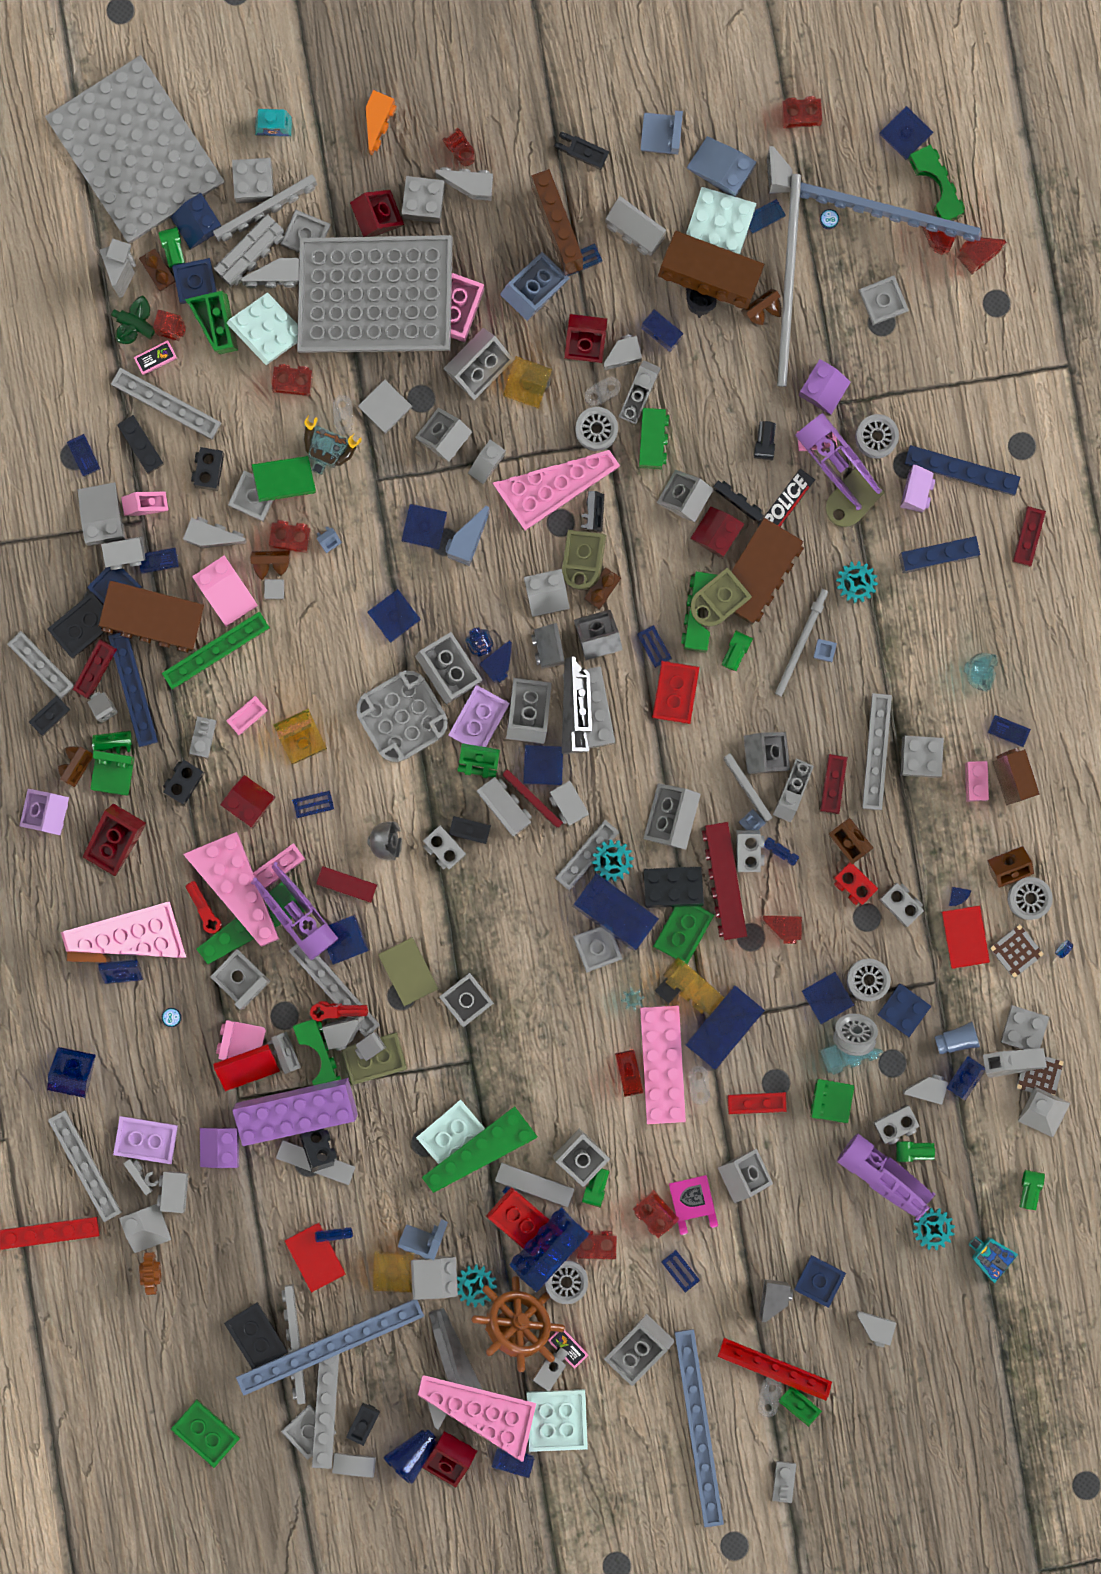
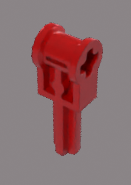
M195 881L188 883L185 888L203 920L204 930L212 934L217 933L222 928L221 920L215 917ZM210 920H212L213 922H217V924L215 925V930L213 928H208V926L210 925Z
M319 1001L310 1009V1016L315 1021H322L325 1018L368 1015L367 1005L329 1004L326 1001ZM318 1008H320L321 1011H324L322 1015L321 1012L317 1010Z

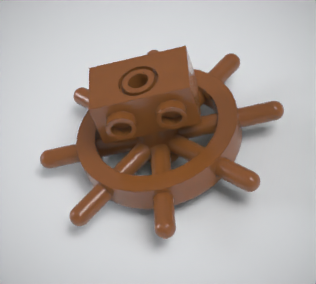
M513 1276L512 1291L503 1293L499 1297L489 1286H483L482 1291L492 1303L487 1310L486 1316L474 1315L471 1320L473 1323L486 1324L485 1330L493 1342L486 1350V1354L492 1356L500 1349L510 1357H517V1369L519 1372L525 1371V1357L534 1355L538 1351L549 1362H553L555 1360L554 1355L544 1345L548 1341L551 1331L564 1332L565 1326L550 1323L548 1312L543 1306L550 1299L548 1292L543 1293L537 1299L531 1294L520 1291V1279L518 1276ZM513 1302L514 1313L505 1303ZM521 1304L528 1307L524 1313H522ZM500 1309L502 1312L497 1316L498 1310ZM534 1314L538 1322L530 1321L529 1318ZM529 1329L539 1330L538 1338ZM528 1341H530L533 1344L530 1346H524Z

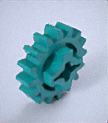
M858 561L856 566H854L853 562H850L849 568L844 565L842 567L844 572H838L841 578L836 579V582L840 583L836 589L842 590L840 596L846 595V601L852 598L853 603H856L857 599H860V602L863 603L864 597L870 599L871 595L869 593L876 592L873 586L878 585L877 582H874L877 575L871 574L874 569L868 570L867 563L861 566V562ZM852 570H859L857 574L852 575L848 573ZM865 574L869 578V583H867L865 580ZM857 578H859V579H860L859 583H860L861 585H858V586L856 587V586H854V581H853V580H856ZM844 580L848 583L849 590L846 589ZM856 591H865L863 594L855 595Z
M609 839L608 844L604 841L601 842L603 847L596 846L598 853H592L596 860L591 861V863L597 865L593 870L600 871L598 876L602 877L605 875V880L607 881L610 877H612L613 881H616L617 876L620 879H624L623 873L629 874L630 872L627 868L633 867L629 861L634 860V857L628 855L632 851L630 849L625 850L627 846L625 843L620 846L619 840L615 844H613L612 839ZM611 847L617 848L614 852L606 851V849ZM623 854L625 856V864H622L621 860ZM601 856L604 858V864L602 867L600 864ZM607 856H616L615 861L618 865L609 864L610 860ZM614 868L619 870L616 873H608L611 869Z
M930 1207L929 1212H925L918 1222H913L917 1228L913 1229L912 1232L918 1234L915 1240L921 1239L919 1245L924 1246L927 1244L928 1250L932 1246L935 1250H938V1245L945 1248L944 1242L951 1243L949 1236L955 1235L951 1232V1229L955 1228V1225L950 1224L953 1219L951 1217L946 1218L948 1214L946 1211L940 1214V1208H937L936 1212H934L933 1208ZM930 1216H938L935 1220L929 1221L926 1219ZM944 1222L946 1224V1233L943 1232L942 1228ZM927 1223L933 1226L937 1224L936 1229L940 1234L931 1232ZM921 1225H924L925 1228L923 1235L921 1233ZM935 1237H939V1238H940V1240H939V1241H936V1242H931V1241H930V1240H932V1238H935Z
M475 1264L474 1269H471L468 1265V1271L461 1270L460 1272L463 1276H457V1280L460 1281V1283H457V1288L460 1289L458 1290V1295H462L460 1301L462 1302L466 1299L467 1306L471 1302L474 1304V1307H477L479 1302L484 1306V1300L488 1302L491 1300L482 1291L483 1286H485L483 1277L487 1278L491 1289L497 1288L496 1284H492L496 1277H490L492 1271L485 1272V1266L478 1269V1265ZM477 1273L476 1277L471 1279L467 1277L469 1274ZM480 1278L479 1286L481 1288H477L472 1294L473 1286L470 1284L475 1283ZM463 1285L468 1287V1296L463 1290ZM477 1294H485L481 1298L474 1299Z

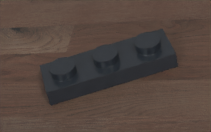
M134 415L117 425L147 474L164 465Z
M718 480L713 486V490L758 524L764 516L762 510L755 504L751 506L747 503V498L741 493H734L731 490L732 487L727 482L723 481L721 483Z

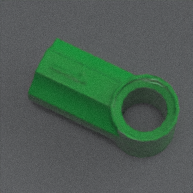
M178 228L159 231L160 241L165 250L169 268H172L173 265L185 263Z
M736 630L721 665L736 672L753 638Z
M896 1142V1161L935 1160L934 1143Z
M601 1168L589 1181L588 1186L585 1188L582 1203L601 1208L609 1170Z
M1025 1169L1022 1177L1023 1189L1019 1207L1036 1211L1039 1194L1044 1186L1045 1173Z

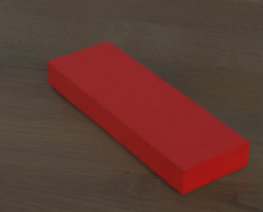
M786 1092L727 1095L728 1114L787 1112Z

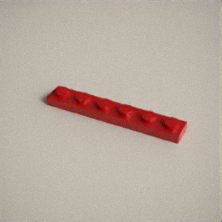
M98 1216L0 1230V1250L100 1236Z
M723 1338L717 1357L825 1401L829 1397L832 1381Z

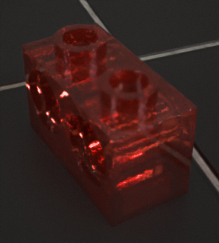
M808 96L803 100H797V98L791 97L782 102L783 128L821 126V98L816 99L815 96ZM812 107L816 110V113L809 114L806 109ZM795 109L797 111V114L791 116L788 114L787 110Z
M158 309L153 329L158 336L180 341V337L185 335L186 326L180 315Z
M279 364V367L274 366L272 379L273 393L311 396L313 371L309 370V367L298 366V369L290 368V365ZM282 374L288 376V380L284 383L278 381L279 376ZM301 376L307 378V382L303 385L297 383L298 378Z
M277 520V523L272 522L269 539L270 548L308 553L312 531L311 528H307V524L296 523V526L288 525L289 522ZM279 530L286 531V536L283 539L276 538V533ZM296 534H305V539L302 542L295 541Z
M654 1189L633 1208L636 1217L639 1220H643L652 1235H656L657 1238L661 1237L679 1220ZM644 1204L650 1205L652 1211L646 1210ZM657 1219L663 1220L665 1226L659 1225Z
M582 1230V1234L577 1233V1259H616L617 1235L613 1234V1231H601V1234H593V1230ZM590 1239L593 1242L592 1247L584 1249L581 1246L583 1240ZM603 1240H610L612 1247L604 1250L601 1247Z

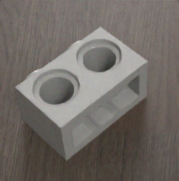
M441 826L423 840L425 843L423 847L430 855L434 853L439 858L436 862L443 869L447 867L450 870L466 856V853ZM436 836L442 838V845L440 847H434L431 844L432 839ZM447 851L455 853V859L451 862L446 861L444 858Z
M736 830L737 872H761V866H764V855H761V847H764V836H761L760 830ZM748 838L756 840L751 846L746 845L745 841ZM748 857L756 859L751 865L746 864L745 860Z
M895 883L879 900L905 927H908L924 912L921 908L923 904L916 897L914 899L911 898L908 894L910 891L905 885ZM894 891L899 892L901 895L899 902H894L891 899V894ZM907 905H911L914 908L912 916L905 914V907Z
M909 1105L873 1122L882 1142L889 1145L898 1142V1137L904 1134L910 1136L916 1133V1128L920 1127ZM905 1116H908L911 1121L907 1127L901 1125V1119ZM887 1125L893 1127V1133L889 1136H886L883 1132L884 1127Z

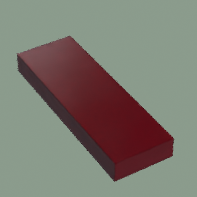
M1027 506L1012 562L1028 567L1032 566L1046 511Z
M99 639L72 690L90 699L117 648Z
M828 754L820 806L821 812L840 813L848 757Z
M324 866L321 868L316 883L317 885L372 903L377 884Z

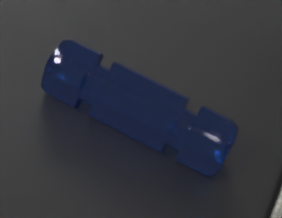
M768 837L764 842V847L768 850L771 849L772 853L783 860H788L787 863L794 866L799 856L795 853L791 854L789 849L779 843H774L775 840Z
M351 1227L343 1228V1230L333 1229L326 1230L325 1232H315L316 1242L353 1237Z

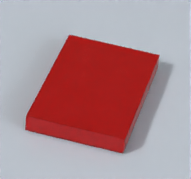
M661 661L652 718L687 724L691 723L700 667Z
M980 905L941 912L951 969L990 963Z
M268 1044L213 1064L214 1070L225 1091L280 1072Z
M513 1187L507 1191L486 1215L492 1223L526 1252H529L554 1224Z
M320 1222L284 1240L311 1293L346 1275Z

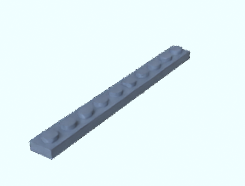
M801 182L800 198L809 199L810 197L816 199L819 203H834L838 208L844 209L849 207L858 213L869 212L877 218L884 216L893 222H908L907 224L912 227L923 226L932 232H937V230L943 231L948 236H962L963 239L974 242V240L980 241L982 235L981 228Z
M412 1299L236 1376L237 1382L244 1396L424 1317L418 1300Z
M694 1329L676 1331L675 1339L704 1528L724 1525Z

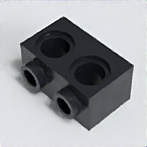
M200 447L199 452H196L194 462L197 463L196 471L193 470L191 482H194L195 488L219 490L225 455L223 451ZM207 455L214 456V460L210 464L204 463V458ZM204 474L211 476L210 481L207 483L201 482V477Z
M183 759L182 763L179 761L174 767L173 771L175 774L172 779L168 778L164 783L163 788L165 790L163 793L185 805L205 772ZM186 768H191L192 776L188 779L184 778L183 771ZM180 784L182 792L179 795H174L173 787Z
M323 1128L300 1133L299 1137L311 1173L334 1166V1159H337L334 1148H330L328 1141L331 1139L328 1130ZM314 1135L319 1136L321 1141L314 1143L311 1137ZM323 1153L327 1156V1159L320 1161L317 1155Z

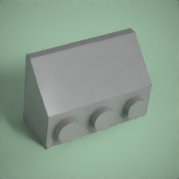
M619 196L606 217V227L614 233L616 231L620 233L622 239L628 244L633 243L638 247L637 250L646 256L648 254L652 256L665 239L666 229Z
M108 246L100 249V253L111 284L119 298L124 296L135 274L133 267L136 264L131 252H129L125 264L108 259L106 257L109 249Z
M482 328L443 369L456 384L475 400L514 361V358L495 335Z
M452 632L420 650L415 656L446 705L482 681V678Z
M494 777L480 787L477 793L514 838L531 824L529 819L532 817L525 808L523 810L519 808L517 804L520 802L513 793L511 795L505 790L507 786L502 779L497 780Z
M658 783L643 839L686 850L701 794L685 788Z

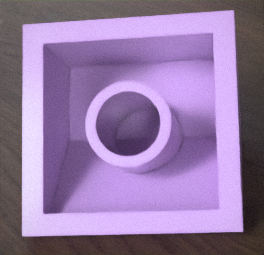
M918 465L911 467L900 505L901 508L920 513L925 508H929L931 498L928 497L929 490L934 488L935 479H932L934 473Z
M28 789L19 826L60 835L68 808L69 797Z

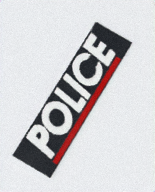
M799 469L764 517L781 527L815 479L802 469Z

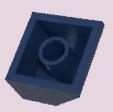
M202 193L184 202L171 216L172 221L190 250L214 236L213 231L221 227L220 222Z

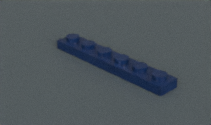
M912 445L909 446L904 465L911 467L918 465L932 473L1012 496L1016 495L1020 476Z
M117 633L108 637L110 644L117 648L114 658L139 747L158 743L130 638L120 636L121 633Z

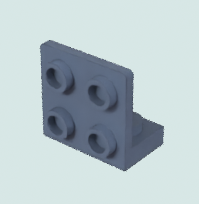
M675 111V115L644 113L640 150L678 155L683 111Z
M441 1219L439 1226L434 1225L432 1234L406 1225L398 1247L406 1252L421 1255L425 1259L434 1260L448 1222Z

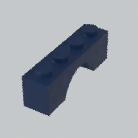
M977 536L904 551L899 554L902 573L904 574L943 563L978 558L981 554Z

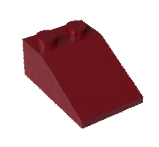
M113 803L104 811L84 852L83 858L111 875L116 876L138 841L146 822Z

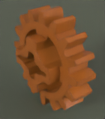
M146 1252L143 1256L144 1262L139 1265L140 1285H144L146 1295H156L157 1285L162 1281L161 1263L156 1261L155 1252Z

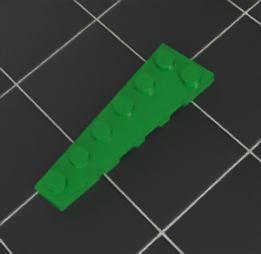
M283 882L269 891V894L290 920L292 917L284 907L291 901H294L300 910L305 912ZM266 903V906L276 928L280 926L281 923ZM236 917L196 950L206 963L210 964L254 940V938Z
M514 1106L422 1176V1179L434 1193L531 1142L538 1136Z

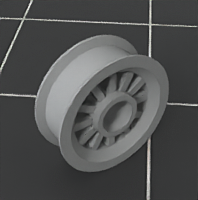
M589 408L582 412L577 419L576 437L580 444L588 450H605L614 443L617 437V420L605 408ZM594 425H600L602 431L594 433L591 428Z
M881 414L866 417L858 426L855 434L856 445L861 453L875 459L889 455L896 447L899 439V431L895 422ZM872 433H880L882 440H874Z
M1023 878L1011 886L1008 892V905L1011 911L1021 919H1038L1049 911L1052 905V892L1049 886L1039 878ZM1028 893L1034 895L1035 899L1032 904L1027 903L1025 900Z
M862 959L854 963L849 969L846 979L851 994L862 1001H875L882 998L887 993L891 982L887 967L875 959ZM868 974L873 977V983L870 986L864 983V977Z
M847 1014L838 1019L833 1040L837 1048L848 1055L862 1056L874 1049L878 1029L876 1024L864 1015Z
M560 1260L554 1263L547 1271L545 1277L546 1290L549 1296L558 1303H575L587 1291L588 1277L586 1271L579 1263L573 1260ZM562 1268H565V1274H563ZM568 1268H572L570 1274H568ZM574 1271L578 1272V1274L572 1276ZM570 1277L572 1284L569 1287H564L561 1284L562 1278ZM561 1287L559 1293H557L555 1290ZM568 1290H570L572 1295L568 1296Z

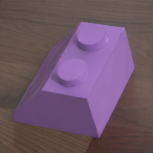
M819 359L798 396L831 415L851 382L836 368Z
M237 1127L200 1128V1167H239V1132Z

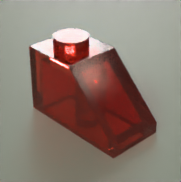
M921 226L929 246L934 249L933 251L944 255V253L948 255L956 236H948L945 232L939 230L932 232L927 230L926 227Z
M634 1050L615 1053L624 1097L643 1093Z

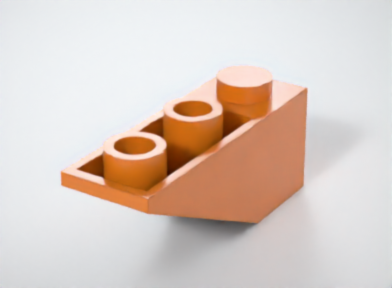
M373 90L366 105L370 155H373L374 151L379 150L382 142L380 137L382 133L385 134L389 127L387 121L390 116L393 117L397 108L394 98Z

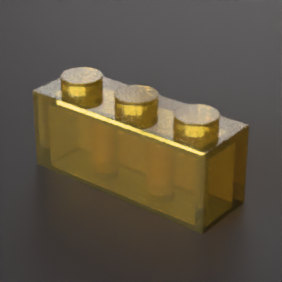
M677 958L663 974L668 979L666 983L674 990L677 987L682 991L679 995L686 1001L691 999L695 1003L693 1007L701 1014L705 1011L710 1015L725 998L680 958Z

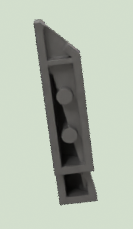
M575 657L566 658L564 663L562 754L589 752L586 732L592 731L590 673L580 667Z
M441 1308L429 1312L447 1380L483 1390L445 1309Z

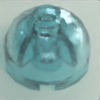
M979 653L974 655L970 662H966L964 673L967 674V680L973 688L985 692L991 689L996 676L994 666L998 665L997 655Z

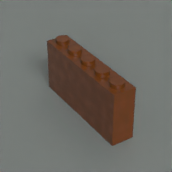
M550 169L531 175L532 190L564 275L567 276L583 270V256Z
M675 230L661 264L658 277L679 284L684 288L698 291L703 295L714 297L719 301L730 303L737 308L748 310L765 264Z
M765 517L731 571L752 596L749 601L733 614L751 625L755 621L759 623L764 615V612H762L763 607L770 605L774 598L771 595L774 589H780L784 582L781 579L785 572L789 574L794 566L792 563L795 556L799 558L804 549L801 546L804 541Z
M109 581L98 627H101V631L113 634V631L121 632L120 636L132 639V636L140 637L139 641L151 643L152 640L159 642L158 646L169 648L172 645L176 646L178 651L188 653L189 650L194 649L204 604Z
M1018 747L996 756L997 760L992 761L1006 806L1040 795L1025 749L1020 751Z

